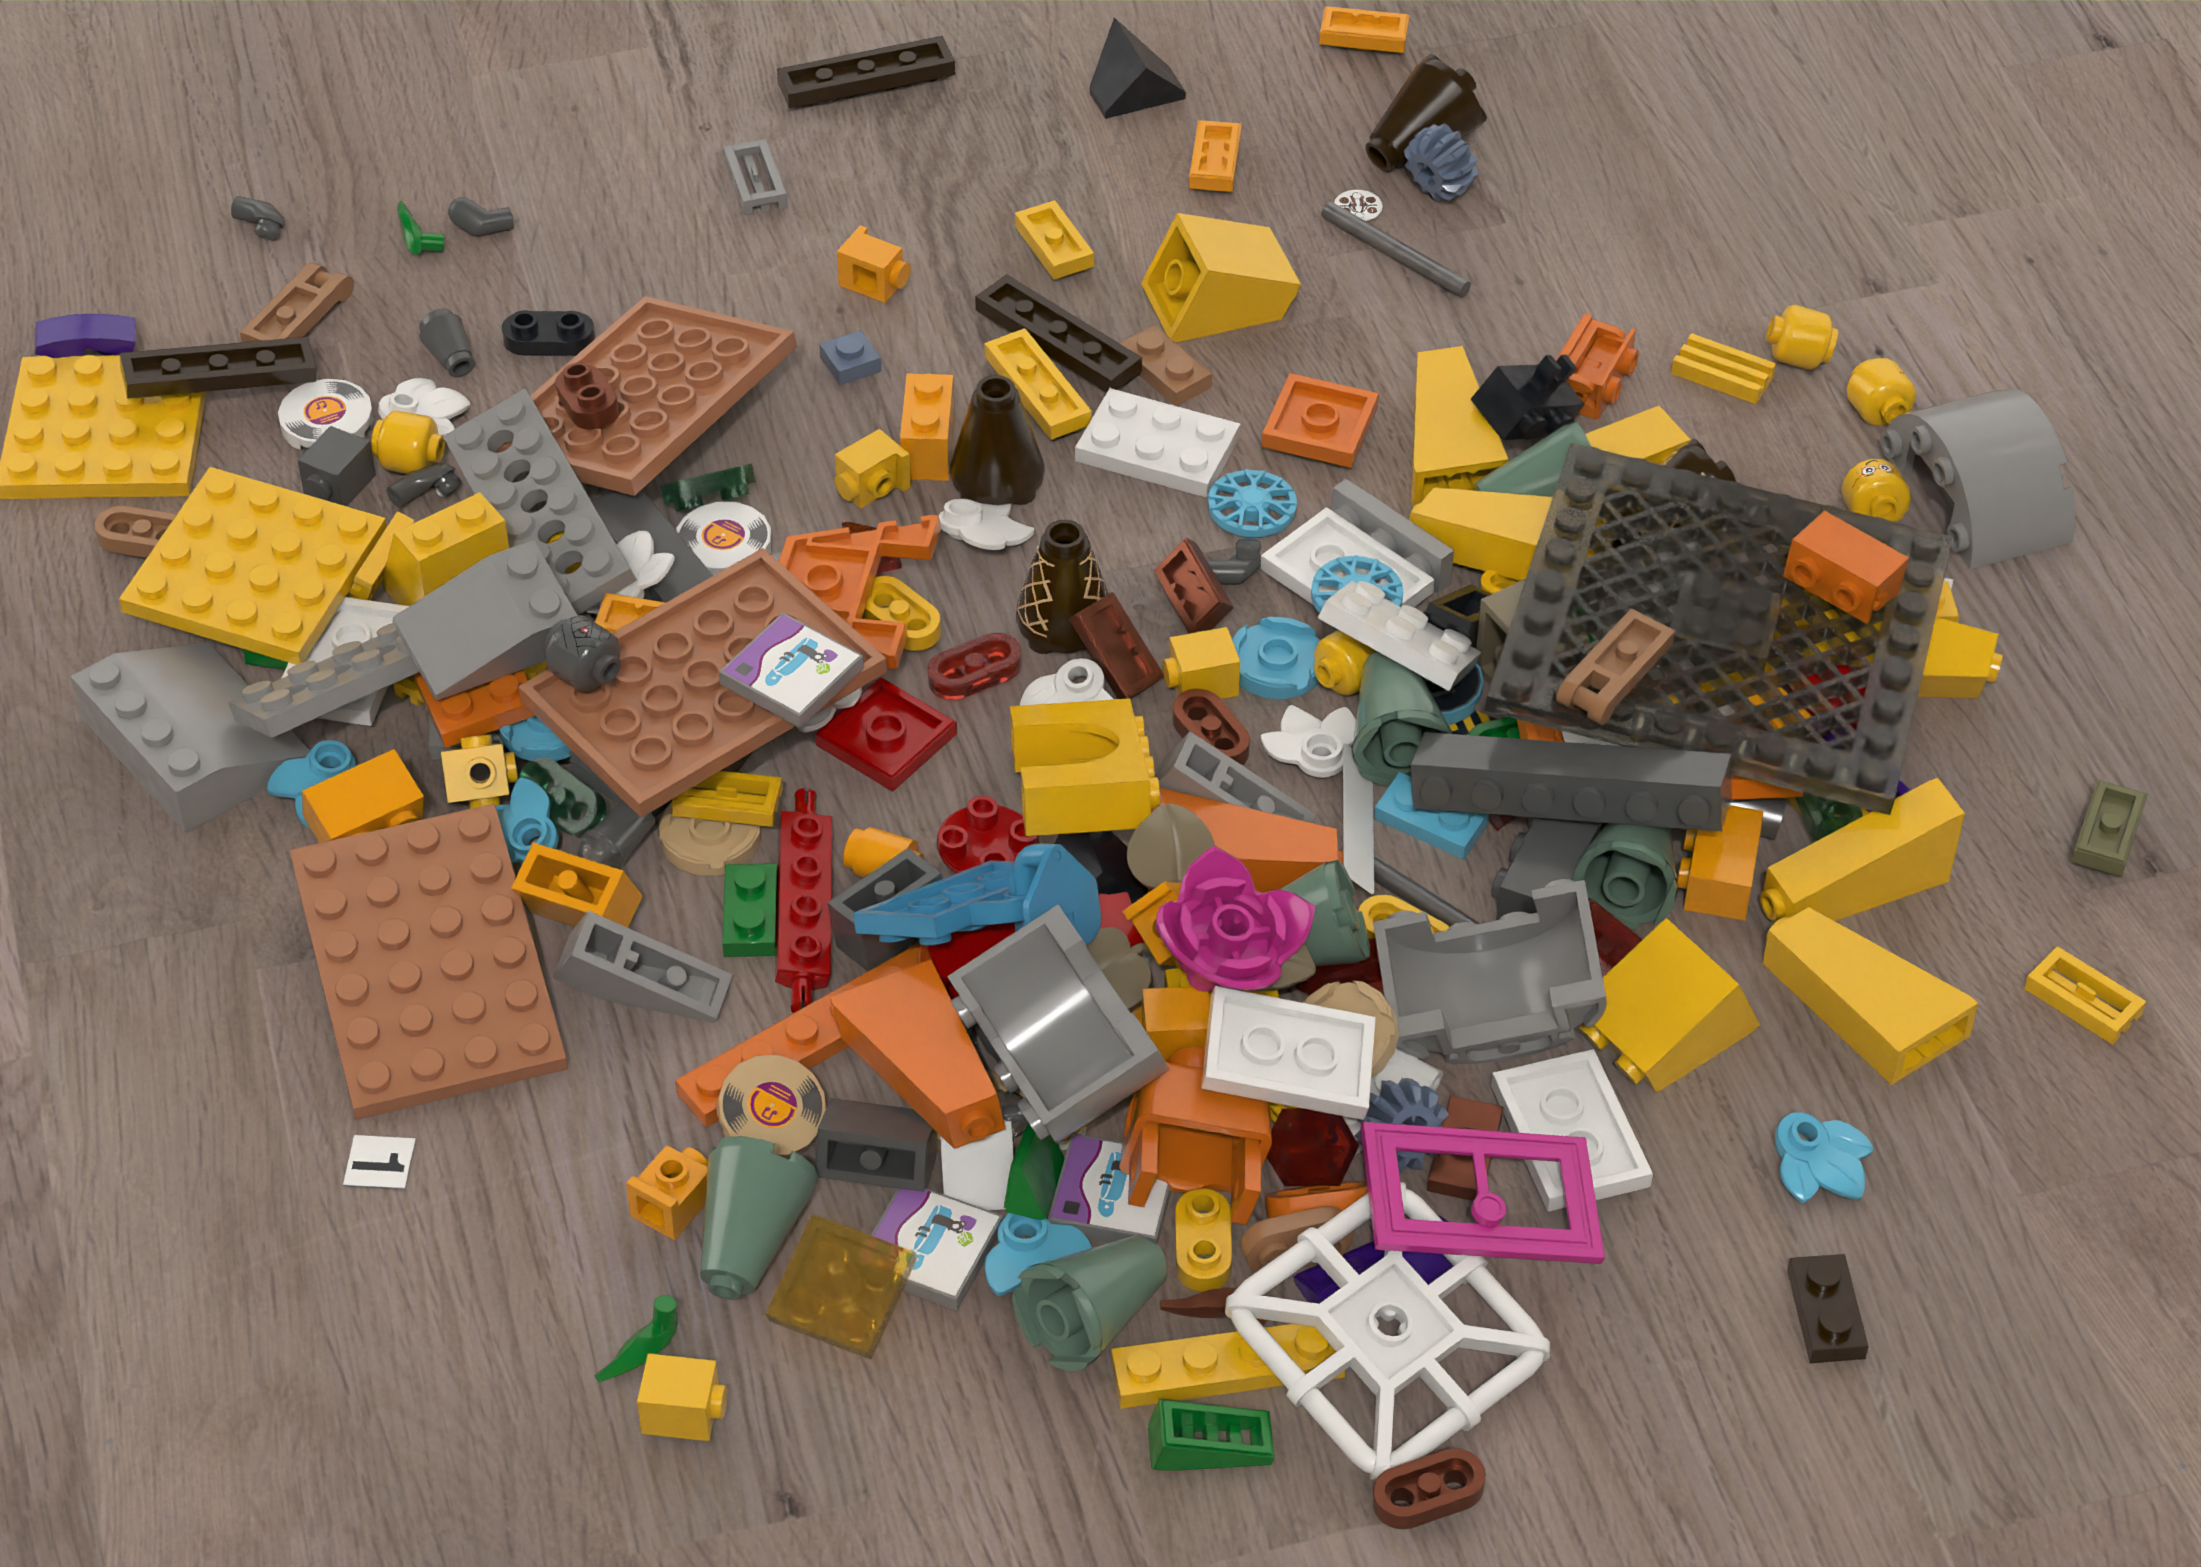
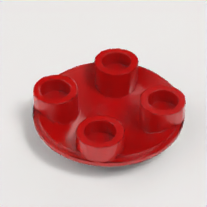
M977 796L970 799L967 807L954 812L945 819L937 834L938 853L943 862L955 873L988 861L1015 862L1017 854L1028 845L1039 844V835L1026 836L1023 816L1012 809L999 806L993 798L988 796Z

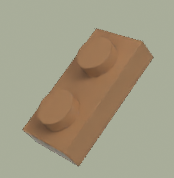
M1155 325L1120 342L1121 345L1142 357V371L1138 375L1174 406H1178L1212 388V373Z

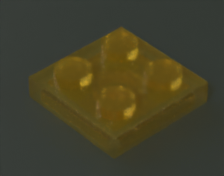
M812 1214L765 1314L772 1323L871 1360L917 1258L914 1251Z

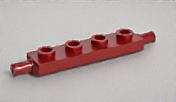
M805 788L798 789L795 792V812L781 811L778 824L775 982L792 989L790 1005L792 1013L800 1010L801 1002L802 1008L811 1004L813 990L827 988L831 974V918L827 903L831 901L832 816L815 813L816 793L810 788L808 789L806 802Z

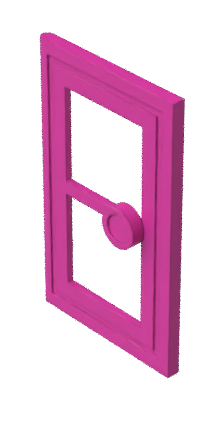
M1373 1122L1361 1123L1375 1250L1602 1264L1605 1255L1585 1137ZM1396 1151L1472 1156L1477 1196L1471 1205V1214L1479 1224L1405 1219ZM1484 1157L1559 1162L1569 1230L1498 1225L1506 1214V1205L1501 1197L1489 1192Z

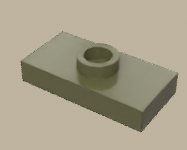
M2097 780L2071 862L2122 877L2148 794Z

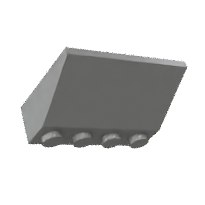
M209 643L114 653L70 676L81 718L185 834L266 790L271 775L279 765L286 760L306 758V755L310 752L306 745L291 730L270 738L234 720L228 702L243 696L242 690L249 685Z

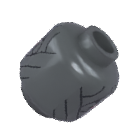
M574 616L568 620H561L546 635L543 649L548 670L574 688L583 692L595 690L601 685L609 684L617 676L621 666L619 659L621 647L618 638L586 616Z

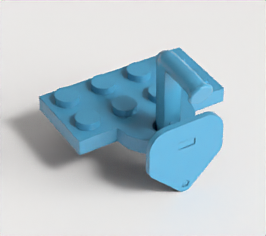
M1032 844L1026 846L1017 854L1015 862L988 861L853 912L856 934L878 935L879 941L886 943L903 941L910 937H919L921 945H936L950 941L952 939V932L972 931L992 924L1014 922L1016 932L1051 908L1059 905L1083 939L1085 945L1094 940L1099 931L1101 910L1096 879L1060 844Z

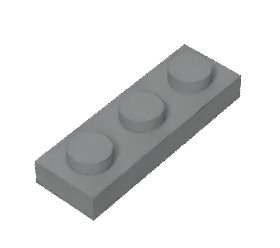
M1344 479L1333 487V512L1434 578V592L1437 594L1451 585L1454 556L1452 548L1348 479Z

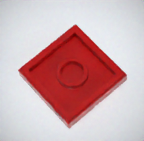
M879 677L861 693L854 706L844 708L815 733L816 746L893 792L957 735V722L884 678Z

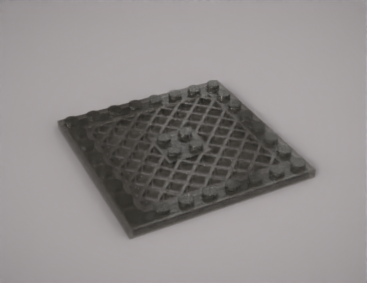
M1571 443L1489 688L1484 711L1620 746L1731 754L1732 775L1890 815L1895 801L1953 537L1929 529L1911 527L1880 517H1871L1831 505H1822L1794 498L1787 494L1774 493L1745 486L1738 482H1729L1697 474L1690 470H1680L1648 462L1641 458H1632L1603 451L1592 446ZM1629 508L1634 515L1623 517L1618 511ZM1824 511L1909 557L1899 595L1889 600L1880 610H1873L1868 624L1818 596L1809 597L1803 591L1804 588L1783 577V568L1786 566L1792 539ZM1599 518H1601L1605 524L1597 526ZM1677 520L1682 527L1672 530L1667 525V522ZM1648 529L1653 536L1643 539L1637 533ZM1725 532L1730 539L1720 542L1715 534ZM1620 539L1624 546L1614 549L1609 542ZM1696 541L1701 548L1691 551L1686 544ZM1773 544L1778 551L1769 554L1763 546ZM1589 549H1591L1596 555L1587 558ZM1668 551L1673 558L1663 561L1657 554ZM1744 553L1750 560L1740 563L1734 556ZM1638 560L1644 566L1643 568L1633 570L1628 563ZM1716 563L1722 570L1711 573L1706 565ZM1610 570L1615 577L1604 580L1599 573ZM1685 573L1682 583L1677 575ZM1764 575L1770 582L1760 585L1754 578ZM1581 580L1586 587L1577 589L1579 581ZM1658 582L1664 589L1653 593L1647 585ZM1629 592L1635 599L1623 602L1618 595ZM1783 597H1785L1790 604L1781 607ZM1600 602L1606 609L1594 612L1589 605ZM1676 604L1674 614H1672L1667 607ZM1631 608L1643 615L1649 614L1653 620L1675 630L1672 646L1648 671L1659 669L1665 677L1653 680L1646 673L1615 707L1610 719L1604 725L1589 719L1587 711L1577 706L1569 709L1556 701L1561 684L1570 674L1568 670L1576 668L1610 631L1608 627L1616 625ZM1833 609L1840 617L1830 620L1823 612ZM1569 612H1571L1576 619L1567 621ZM1805 619L1811 627L1801 630L1795 622ZM1882 621L1878 631L1873 624ZM1775 629L1782 635V637L1773 639ZM1854 631L1860 639L1850 642L1844 634ZM1590 634L1595 642L1584 645L1578 638ZM1825 641L1832 649L1821 652L1815 644ZM1560 644L1566 651L1556 654ZM1796 651L1803 659L1792 662L1786 654ZM1874 653V655H1873V660H1872V664H1871V663L1865 658V656H1868V655ZM1689 659L1695 667L1683 670L1677 662ZM1766 662H1768L1774 669L1764 672ZM1846 664L1853 672L1842 675L1836 666ZM1738 671L1744 680L1734 683L1727 675ZM1817 674L1824 682L1813 685L1807 677ZM1709 682L1715 690L1704 693L1698 685ZM1788 684L1794 693L1784 696L1777 687ZM1591 685L1587 687L1597 694L1601 691ZM1866 686L1865 693H1864V697H1863V696L1857 691V689ZM1679 692L1686 700L1674 704L1667 695ZM1758 694L1765 703L1754 706L1748 697ZM1838 697L1845 705L1834 708L1828 702V699ZM1729 704L1736 713L1724 716L1718 708ZM1809 707L1815 716L1805 719L1798 710ZM1779 717L1786 726L1775 729L1769 723V720ZM1858 720L1856 731L1848 723ZM1830 730L1837 739L1826 742L1819 733Z

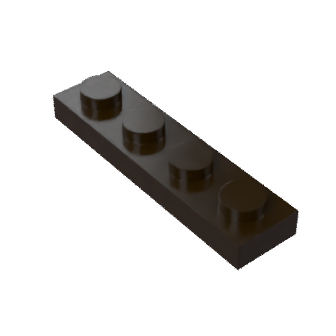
M943 36L778 68L777 81L788 107L794 108L955 75V60Z
M1007 274L975 296L976 311L1011 333L1025 328L1045 354L1108 392L1109 388L1117 390L1142 371L1141 356Z
M309 337L120 353V368L127 399L316 382L317 368Z

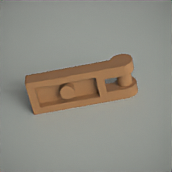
M309 262L240 331L241 341L251 342L304 337L338 301L345 302L350 297L354 286L353 278L340 272L334 274L327 273V269L324 266Z
M1631 608L1565 678L1558 690L1556 701L1569 709L1577 706L1588 712L1587 717L1604 725L1610 719L1615 707L1672 646L1675 630ZM1591 685L1601 691L1597 694L1587 687Z

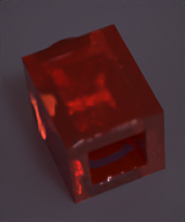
M1304 1108L1282 1109L1271 1130L1272 1145L1267 1154V1159L1284 1186H1340L1359 1148V1144L1343 1116Z

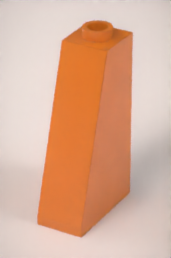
M1159 787L1160 805L1172 803L1183 806L1196 814L1209 829L1215 846L1240 860L1250 871L1254 887L1258 892L1265 893L1280 889L1325 862L1338 859L1344 866L1343 850H1338L1337 829Z
M931 959L830 997L842 1040L950 1146L955 1149L973 1141L983 1140L989 1135L1005 1130L998 1094L957 1011L950 1002L949 994Z

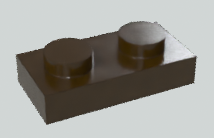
M1845 1254L1790 1258L1787 1273L1809 1363L1866 1359L1869 1346Z

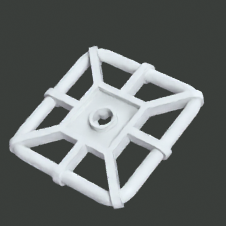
M1400 1182L1404 1213L1410 1219L1442 1221L1421 1197L1412 1190L1406 1189L1405 1182ZM1367 1193L1318 1229L1309 1227L1299 1234L1297 1244L1247 1278L1233 1294L1226 1298L1225 1314L1232 1319L1242 1338L1288 1389L1286 1396L1295 1407L1302 1405L1351 1462L1362 1471L1369 1473L1371 1480L1376 1481L1384 1471L1425 1457L1459 1430L1469 1431L1481 1422L1480 1415L1530 1378L1542 1363L1550 1358V1341L1543 1336L1534 1320L1485 1268L1488 1262L1483 1256L1443 1254L1454 1267L1428 1285L1402 1257V1251L1385 1250L1384 1258L1359 1275L1333 1245L1371 1218L1369 1194ZM1310 1261L1318 1263L1341 1288L1320 1304L1263 1296ZM1469 1283L1513 1332L1464 1325L1441 1299L1460 1285ZM1381 1316L1387 1322L1396 1318L1401 1323L1397 1331L1398 1336L1383 1334L1378 1329L1379 1322L1376 1318ZM1257 1318L1314 1326L1336 1350V1353L1305 1374ZM1457 1348L1515 1355L1517 1357L1516 1360L1468 1396L1438 1363ZM1349 1367L1376 1395L1373 1449L1367 1445L1319 1390ZM1420 1377L1444 1403L1447 1411L1391 1452L1394 1395Z

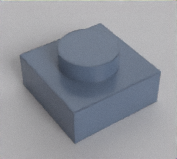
M862 330L819 344L820 358L839 385L881 372V357Z

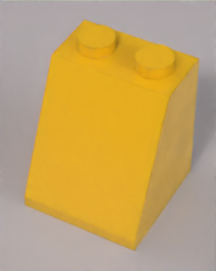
M1177 213L1141 282V286L1167 336L1174 342H1183L1282 320L1291 302L1296 298L1301 285L1270 227Z
M479 492L394 532L382 580L384 590L398 605L411 606L485 557L509 549L505 519Z
M1665 918L1603 977L1607 1000L1606 1010L1593 1027H1587L1583 1023L1578 1029L1597 1050L1602 1051L1608 1046L1618 1056L1614 1061L1615 1065L1633 1084L1637 1085L1644 1080L1658 1093L1754 1032L1760 1026V1023L1739 983L1671 921Z

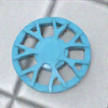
M1244 469L1225 474V476L1218 479L1212 485L1208 494L1207 507L1212 520L1225 531L1243 537H1266L1281 532L1292 523L1297 510V497L1292 487L1283 478L1264 470ZM1248 482L1249 486L1241 487L1237 483ZM1260 483L1270 485V487L1264 489L1262 487H1259L1258 485ZM1224 491L1234 494V496H1220L1219 493ZM1285 496L1287 500H1272V497ZM1233 507L1234 512L1226 517L1220 512ZM1273 510L1283 517L1276 521L1269 514ZM1243 520L1249 522L1258 521V526L1244 525Z
M1358 555L1338 557L1323 565L1316 572L1312 581L1311 599L1319 614L1325 604L1323 600H1328L1351 581L1356 583L1364 581L1373 584L1385 593L1386 598L1394 600L1393 603L1397 606H1402L1404 592L1400 578L1391 567L1377 559ZM1356 568L1370 570V572L1364 575L1356 573L1355 570ZM1342 569L1347 575L1341 578L1333 572ZM1385 578L1389 584L1377 585L1375 581ZM1320 585L1338 587V591L1319 592Z

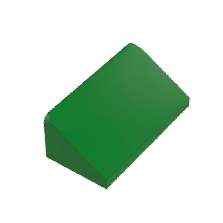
M1029 1122L1010 1166L1003 1208H1006L1005 1212L1044 1220L1054 1198L1065 1158L1059 1144L1055 1143L1051 1135L1040 1141Z

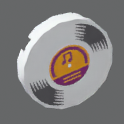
M322 379L316 380V382L305 383L293 389L282 400L278 410L283 438L292 447L301 450V446L310 448L330 426L365 438V431L369 426L372 427L374 422L369 395L360 386L346 380Z
M714 502L700 506L684 516L676 528L679 535L713 576L761 548H764L771 554V527L765 516L753 507L738 502Z

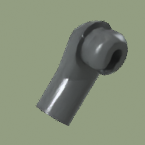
M236 196L233 200L231 207L233 218L257 223L254 230L256 235L261 238L275 240L279 237V229L284 227L285 220L272 204L241 196Z
M466 197L454 199L449 205L448 215L450 220L472 236L514 229L512 213L509 207L487 211Z
M440 463L412 471L387 487V494L392 503L400 508L432 487L436 488L440 496L447 497L460 488L461 480L454 474V467L446 463Z
M1242 538L1236 542V555H1233L1229 560L1207 561L1220 584H1239L1261 567V543L1254 538Z

